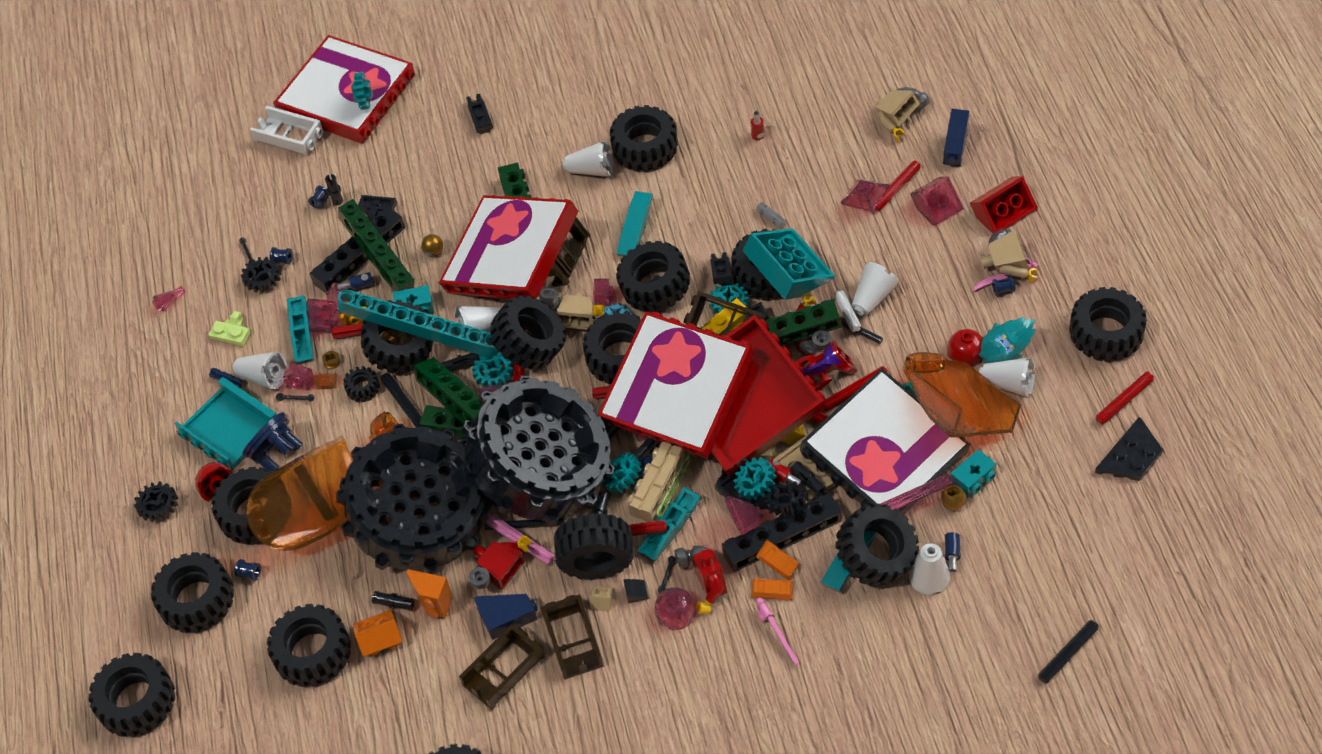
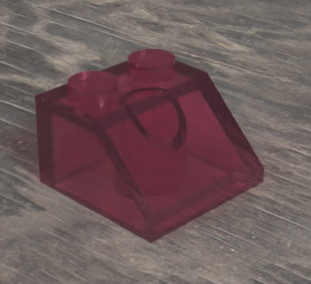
M949 176L938 177L910 193L917 210L933 226L964 209Z

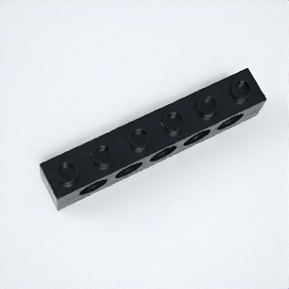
M389 207L379 212L370 221L386 243H389L405 229L402 216ZM351 237L309 274L313 284L328 295L338 287V284L345 281L367 262L369 258L354 238Z
M831 494L818 496L815 500L807 503L806 506H800L801 510L794 511V514L787 512L783 516L782 513L771 521H765L754 529H748L735 538L727 539L722 543V552L733 572L760 561L755 556L766 542V540L761 541L760 539L762 538L767 539L783 550L842 522V511Z

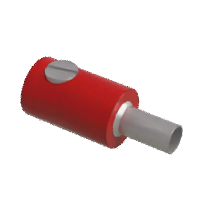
M754 111V117L751 119V137L754 140H762L764 138V120L760 117L759 111Z
M769 460L776 470L774 474L777 476V480L784 484L787 481L791 483L796 481L797 485L801 483L800 479L792 475V470L781 465L778 461Z

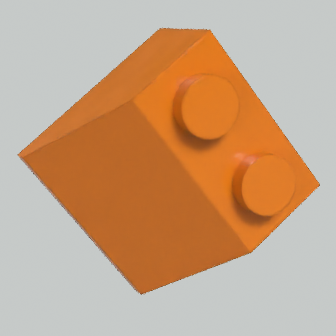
M408 569L406 573L411 587L425 613L432 618H446L453 599L447 578Z
M391 609L352 624L354 635L363 657L375 656L380 650L385 648L393 649L402 642Z

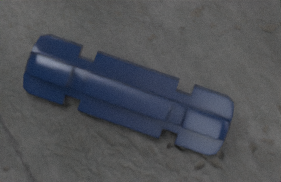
M211 368L209 376L219 381L224 377L237 387H242V379L235 378V376L224 371L222 372L217 368Z

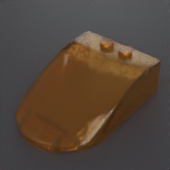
M930 352L912 353L906 357L903 371L915 396L930 420L949 437L1013 433L1021 404L970 365L954 358L953 361L943 358L942 354Z
M343 436L325 443L283 465L262 478L254 486L247 501L246 513L252 532L262 543L283 551H291L303 548L341 530V525L346 521L344 505L337 503L336 491L340 489L341 479L345 478L348 467L353 462Z

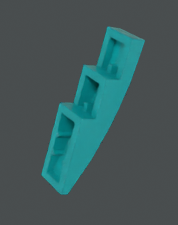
M635 191L616 252L618 256H626L630 249H635L636 245L641 243L643 229L646 228L652 202V193Z
M303 295L286 299L295 363L314 360L306 297Z
M683 487L675 502L671 501L663 516H659L656 520H664L667 525V531L647 534L637 551L655 561L682 529L702 497Z
M865 530L864 542L869 549L877 533ZM836 555L821 583L840 593L848 577L851 576L847 569L844 570L842 560H839Z

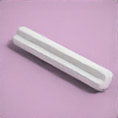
M837 290L835 298L851 331H859L861 324L846 293L843 290Z

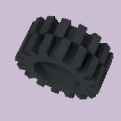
M362 366L361 369L355 367V371L353 369L349 370L350 374L346 373V378L343 379V385L348 397L351 400L354 399L355 402H358L360 399L361 403L365 402L364 399L370 401V396L374 398L376 396L375 392L378 393V388H380L375 371L371 370L370 367L366 369L365 366ZM360 381H368V384L364 387H355Z

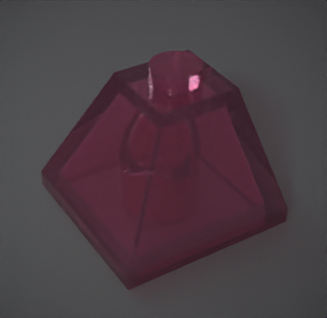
M858 178L842 199L841 204L873 211L890 186L889 184Z
M727 493L722 494L736 528L741 535L762 524L760 518L763 515L759 506L755 507L753 503Z

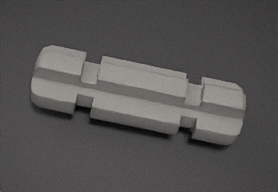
M764 202L757 205V211L778 228H783L786 225V219L772 208H767L768 205Z

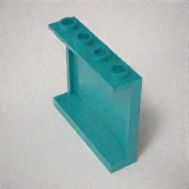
M222 377L218 381L220 390L183 425L177 421L174 424L177 428V434L185 440L187 438L196 449L201 448L209 458L214 457L218 463H222L231 470H234L246 458L242 453L250 440L277 414Z

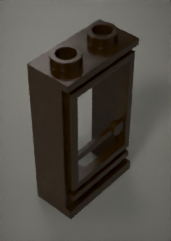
M577 217L569 230L573 236L569 248L567 249L564 244L562 245L563 250L566 252L564 259L558 253L548 274V277L555 276L552 283L554 287L569 284L568 279L575 268L588 237L591 236Z
M698 291L697 295H694L691 300L692 309L690 313L687 312L684 323L686 325L691 323L697 326L706 301L733 311L727 329L723 333L724 335L729 333L736 312L746 315L743 323L753 315H756L759 320L761 318L765 319V316L757 311Z
M580 594L570 595L563 600L549 602L541 606L542 615L564 680L604 667L602 656ZM580 612L588 638L568 645L563 644L559 647L551 621ZM590 641L593 650L565 659L562 658L560 651H567L568 648Z
M511 624L459 676L461 684L490 710H493L495 705L544 658L543 647L537 640L534 639L532 641L522 628L519 627L517 629ZM513 642L529 656L506 677L491 663ZM487 667H489L490 671H494L504 679L498 687H495L481 675Z

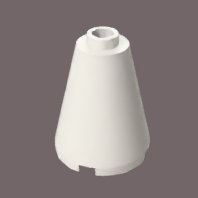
M601 141L569 154L563 160V168L572 174L611 176L610 174L613 173L612 155L609 156L608 150H611L608 142Z
M869 262L864 266L851 305L857 315H868L897 286L898 278L892 272L890 274L885 272L886 268L873 262Z
M459 306L455 307L454 317L458 318V323L490 332L491 322L502 307Z
M269 352L240 357L233 363V371L236 376L268 389H278L286 379L284 369H287V363L281 353Z
M1021 358L986 363L983 367H980L979 378L985 384L1029 397L1035 380V374H1032L1031 368H1035L1034 359Z
M932 543L924 545L916 557L915 564L911 566L912 568L909 570L908 576L914 590L929 596L933 595V593H941L947 588L950 581V571L940 547Z

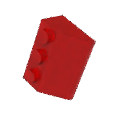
M1023 176L1010 177L970 202L976 218L991 233H997L1001 229H1006L1038 209Z

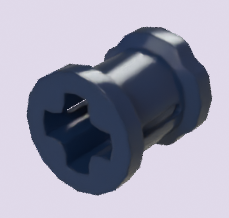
M323 186L315 188L314 195L308 199L312 207L322 209L324 206L323 202L330 196L328 195L327 188Z
M271 248L270 260L274 259L275 263L285 262V264H291L293 257L292 249Z
M1009 276L1007 279L992 280L995 296H999L1000 293L1015 292L1012 276Z
M239 559L235 566V576H245L256 581L261 573V565L259 563H247L245 560Z

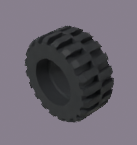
M644 105V107L634 106L633 109H626L625 113L621 112L617 119H614L610 127L613 156L620 165H624L629 170L630 168L637 172L639 170H643V172H648L650 169H653V171L657 170L659 166H665L667 161L670 162L674 157L673 155L677 152L676 124L671 115L663 109L660 110L658 107L653 106L652 108L649 105ZM640 135L655 136L654 139L647 142L632 141V139Z
M762 229V231H759V232H766V231H768V230H767V229ZM747 234L742 240L737 242L732 252L734 281L739 283V288L743 286L744 291H748V295L751 294L753 298L758 299L760 297L762 300H768V298L778 299V296H780L778 291L769 283L759 269L753 266V262L743 252L750 236Z
M648 241L643 245L638 244L635 249H630L627 255L622 257L621 263L617 267L616 279L625 301L634 309H639L643 312L649 310L653 313L656 310L664 311L669 306L673 307L676 305V301H680L684 297L683 293L686 294L689 288L690 273L684 256L676 246H672L667 242L663 244L662 241H655L654 243ZM666 271L656 281L649 283L641 282L651 272Z
M1100 287L1099 290H1090L1088 294L1084 293L1074 303L1069 326L1070 338L1073 343H1076L1075 347L1079 351L1083 350L1084 355L1088 357L1093 356L1095 360L1105 359L1104 361L1110 362L1111 359H1115V361L1122 360L1123 356L1127 358L1132 355V352H1136L1142 343L1147 322L1146 312L1140 301L1136 302V297L1132 294L1128 295L1127 291L1122 289L1119 291L1114 287H1110V289ZM1098 318H1111L1121 323L1123 328L1107 331L1096 327L1092 321Z
M517 296L509 299L494 316L490 327L492 342L496 344L497 351L503 354L502 357L509 359L513 365H519L523 369L528 367L529 370L541 369L548 365L563 348L566 339L565 328L562 326V320L557 317V313L551 310L548 304H543L541 300L537 298L532 299L530 296H524V298L523 296ZM522 328L530 332L533 335V337L528 335Z
M396 300V302L387 301L422 312L420 306H413V303L409 301L406 303L402 302V300ZM363 320L361 348L363 349L364 356L366 358L369 357L368 361L372 365L376 364L378 369H386L388 373L398 371V374L404 373L405 370L410 372L415 370V364L428 359L432 350V340L413 335L414 340L408 344L392 345L384 341L380 336L382 332L390 329L389 327Z
M613 312L612 315H603L602 319L598 318L594 321V325L588 327L583 337V351L586 365L590 373L595 375V378L600 381L604 380L607 384L613 382L625 354L611 355L604 351L607 347L617 342L631 343L641 322L640 316L635 314L632 316L629 312H624L623 314Z
M249 467L247 470L242 468L235 474L232 472L226 480L223 479L219 483L220 487L215 489V496L212 497L211 501L212 513L221 531H223L227 538H231L236 543L241 541L242 544H250V542L258 544L262 540H270L272 535L276 536L281 532L280 528L286 526L288 523L286 519H289L291 516L292 502L282 479L275 472L267 471L266 468L259 467V469ZM260 496L267 498L264 506L252 514L241 515L236 513L239 506L252 497Z
M872 503L871 505L862 506L859 510L857 509L842 523L841 529L836 535L838 540L835 542L836 550H839L837 557L839 560H842L844 570L847 569L853 579L858 578L860 583L864 585L869 583L871 587H877L878 585L883 587L897 581L912 568L911 566L915 564L916 555L919 553V546H916L919 542L918 536L914 534V531H916L914 526L908 523L909 519L906 516H902L900 514L901 511L896 508L892 510L890 509L891 506L886 504L880 507L879 503ZM865 530L874 531L887 541L890 548V560L879 559L868 550L864 542Z
M605 513L578 515L576 518L568 519L566 523L563 522L554 533L556 565L564 574L566 573L570 577L575 576L578 579L587 578L588 580L593 578L602 579L606 576L611 577L628 568L634 558L632 530L627 522L620 517L617 518L615 515H606Z
M191 552V555L185 553L177 559L174 557L168 565L164 564L160 568L162 571L160 573L157 572L154 577L156 582H153L151 586L153 605L166 625H169L174 630H180L184 633H189V630L192 633L200 632L199 629L203 628L207 630L210 628V625L214 623L216 625L220 622V618L222 616L225 617L229 612L227 608L232 606V598L234 597L233 583L224 566L218 559L211 557L209 554L202 553L200 555L199 552ZM196 582L209 583L206 592L197 600L189 603L177 602L179 594L188 585Z
M305 604V607L297 606L291 612L289 610L283 613L284 617H279L275 621L276 626L271 627L269 631L270 636L267 638V651L275 669L284 680H288L293 685L298 683L300 687H307V684H311L314 687L318 686L319 682L323 681L326 683L330 681V677H336L339 674V669L345 667L347 664L345 659H348L351 653L349 650L351 641L341 618L332 609H325L323 605L319 604L316 607L313 604ZM311 634H322L327 637L323 647L316 653L306 657L292 655L294 646L303 637Z
M127 653L123 654L121 658L115 657L111 659L112 662L108 665L105 663L101 667V672L95 674L93 678L95 682L90 684L89 690L91 693L88 695V700L91 703L90 708L103 727L112 734L116 733L117 736L125 737L127 734L129 737H136L138 733L144 735L148 733L149 729L153 728L154 730L159 726L158 723L160 721L164 722L168 717L166 713L171 712L173 708L171 702L175 700V687L169 674L157 659H153L148 654L133 653L130 656ZM135 683L149 684L146 694L140 701L128 707L116 706L118 696L125 688Z

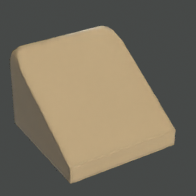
M593 586L589 597L590 609L610 611L613 588Z

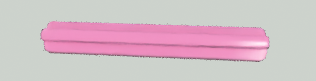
M491 515L486 521L488 526L512 542H516L519 538L525 536L495 515ZM532 541V544L527 545L529 548L527 552L547 565L552 563L555 557L554 554Z

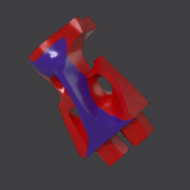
M835 341L817 356L811 354L795 360L803 369L801 373L811 378L814 383L813 388L816 391H821L832 381V378L827 376V374L834 370H840L851 375L858 371L851 357ZM809 362V365L804 368V365ZM822 377V381L816 384L817 379Z

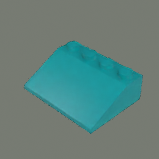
M793 228L752 233L743 249L749 260L753 262L784 300L799 298L835 278L833 272Z

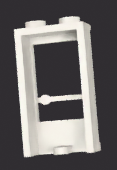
M266 106L267 120L264 121L263 118L258 119L260 130L252 127L250 129L253 140L308 156L310 151L314 149L316 142L323 135L320 120ZM282 124L288 125L287 130L282 136L276 134ZM292 127L309 131L302 142L286 137L288 132L292 131Z

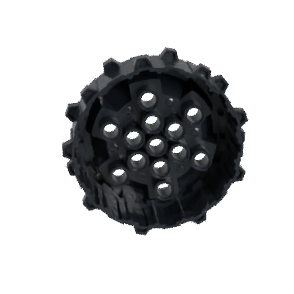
M521 376L518 381L505 384L497 391L489 392L485 390L478 399L482 407L474 421H465L461 430L466 436L465 458L467 465L464 472L467 477L475 480L479 489L488 499L496 503L497 510L501 513L511 512L525 519H536L545 521L547 525H555L559 518L567 517L575 513L579 508L584 506L591 508L597 501L594 491L603 478H610L613 475L615 467L609 460L611 447L608 432L610 428L606 422L602 421L600 416H597L595 408L586 399L583 401L578 397L579 393L573 388H563L559 386V383L549 380L539 381V379H531L529 376Z
M401 423L394 425L391 432L383 433L372 439L366 446H356L351 451L353 462L349 465L345 478L341 479L340 489L336 491L337 503L344 505L346 521L341 525V531L345 537L354 538L358 547L366 555L375 559L376 568L384 570L387 567H393L402 571H407L408 569L413 571L423 570L428 574H436L439 566L454 561L467 549L474 551L479 545L480 541L477 534L480 532L483 520H487L490 517L492 500L482 493L473 478L466 476L464 472L467 465L465 445L454 438V431L449 429L436 431L426 427L408 428ZM408 462L410 465H403L402 463ZM444 472H445V473H448L449 475H447V476H442L441 473H444ZM412 479L415 482L409 483L407 480ZM426 485H433L434 487L427 488ZM375 486L380 487V489L374 490L372 488ZM392 492H399L400 494H399V495H393V494H391V493H392ZM418 497L419 500L414 501L411 498ZM436 502V503H438L439 505H437V506H432V505H430V503ZM454 507V508H457L458 510H457V511H451L450 508ZM402 509L404 512L397 513L396 510ZM416 515H423L424 517H423V518H416L415 516H416ZM382 522H388V523H390L389 525H386V526L381 525ZM422 532L428 533V534H425V535H420V533H422Z

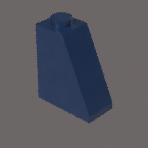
M951 109L943 164L961 167L968 136L970 112L968 110Z
M527 594L474 597L478 612L492 640L498 638L511 624L518 629L537 620L535 613L538 611L534 599L530 601Z

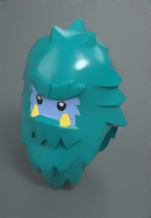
M1024 316L1016 320H1009L1001 325L994 323L992 329L988 330L986 336L984 335L982 338L981 352L979 353V356L983 358L982 363L1021 358L1023 356L1021 352L1029 345L1030 339L1035 333L1036 329H1032L1035 320H1025Z

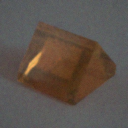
M324 373L314 376L317 389L336 388V373Z

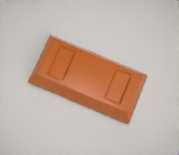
M766 540L755 556L787 580L791 578L800 564L768 540Z
M752 579L751 598L792 600L794 581Z

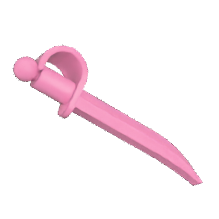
M1025 257L1029 267L1027 268L1028 271L1031 268L1038 267L1036 262H1031L1029 258ZM997 274L979 282L973 289V292L991 285L993 279H1007L1011 275Z
M757 598L756 604L758 605L757 611L762 622L766 620L770 622L794 664L798 665L799 661L775 623L773 613L770 612L762 598Z

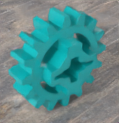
M364 72L354 73V81L351 84L353 100L358 103L360 110L370 109V101L373 97L371 82L366 79Z
M728 283V285H722L721 287L715 285V290L710 291V295L732 302L738 298L746 307L749 304L748 291H744L743 286L739 288V283L735 285ZM709 302V308L713 309V314L719 313L724 309V307Z
M502 353L498 356H493V358L480 355V361L475 360V366H472L473 378L476 380L477 385H482V388L489 386V389L492 390L493 386H496L499 389L500 384L505 385L506 380H511V375L514 374L513 364L509 359L502 357Z
M629 452L625 455L621 453L619 458L615 456L614 461H610L615 467L613 475L610 478L603 479L604 487L614 494L618 491L622 493L624 488L628 490L629 485H634L635 479L639 478L637 473L642 470L639 467L641 465V462L638 461L639 459Z
M754 457L752 462L747 460L745 461V466H739L741 471L735 473L738 478L733 480L737 484L734 488L743 498L746 497L748 500L752 497L757 500L758 495L764 497L765 491H771L769 486L775 485L772 479L777 478L774 474L776 470L768 460H764L762 457L757 460Z

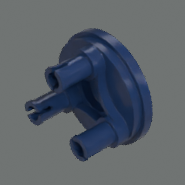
M281 412L257 432L247 444L242 454L246 458L253 460L256 464L266 468L267 471L276 472L280 466L268 456L267 452L275 445L284 455H287L288 451L293 450L296 452L303 445V442L291 433L292 430L287 426L289 419L284 412Z

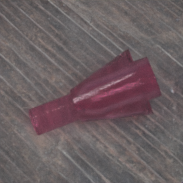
M180 286L173 291L154 295V300L152 301L154 307L157 310L165 311L177 296L185 292L184 287Z

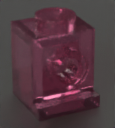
M609 278L594 279L593 296L595 305L609 307L612 303L614 304L615 290L613 286H610Z
M291 363L283 376L286 387L289 389L293 386L298 390L309 391L314 386L316 380L312 369Z

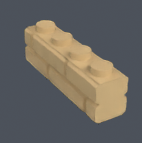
M662 442L659 448L656 447L654 449L651 464L647 463L643 479L638 480L634 496L631 495L628 499L627 506L631 516L641 518L647 522L653 521L685 459L684 450L681 447Z

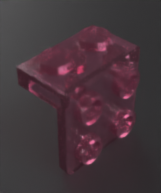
M332 283L326 300L308 298L306 305L310 332L332 333V328L337 326L338 315L342 314L337 308L338 294L340 292L337 283Z

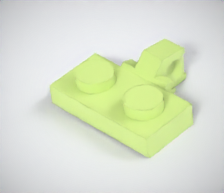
M234 311L230 316V320H226L225 323L216 321L208 336L213 340L244 346L251 332L249 328L242 327L243 317L241 312Z

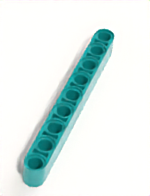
M342 290L338 294L337 308L343 314L488 358H493V356H498L499 354L496 344L492 342L490 332L351 290Z

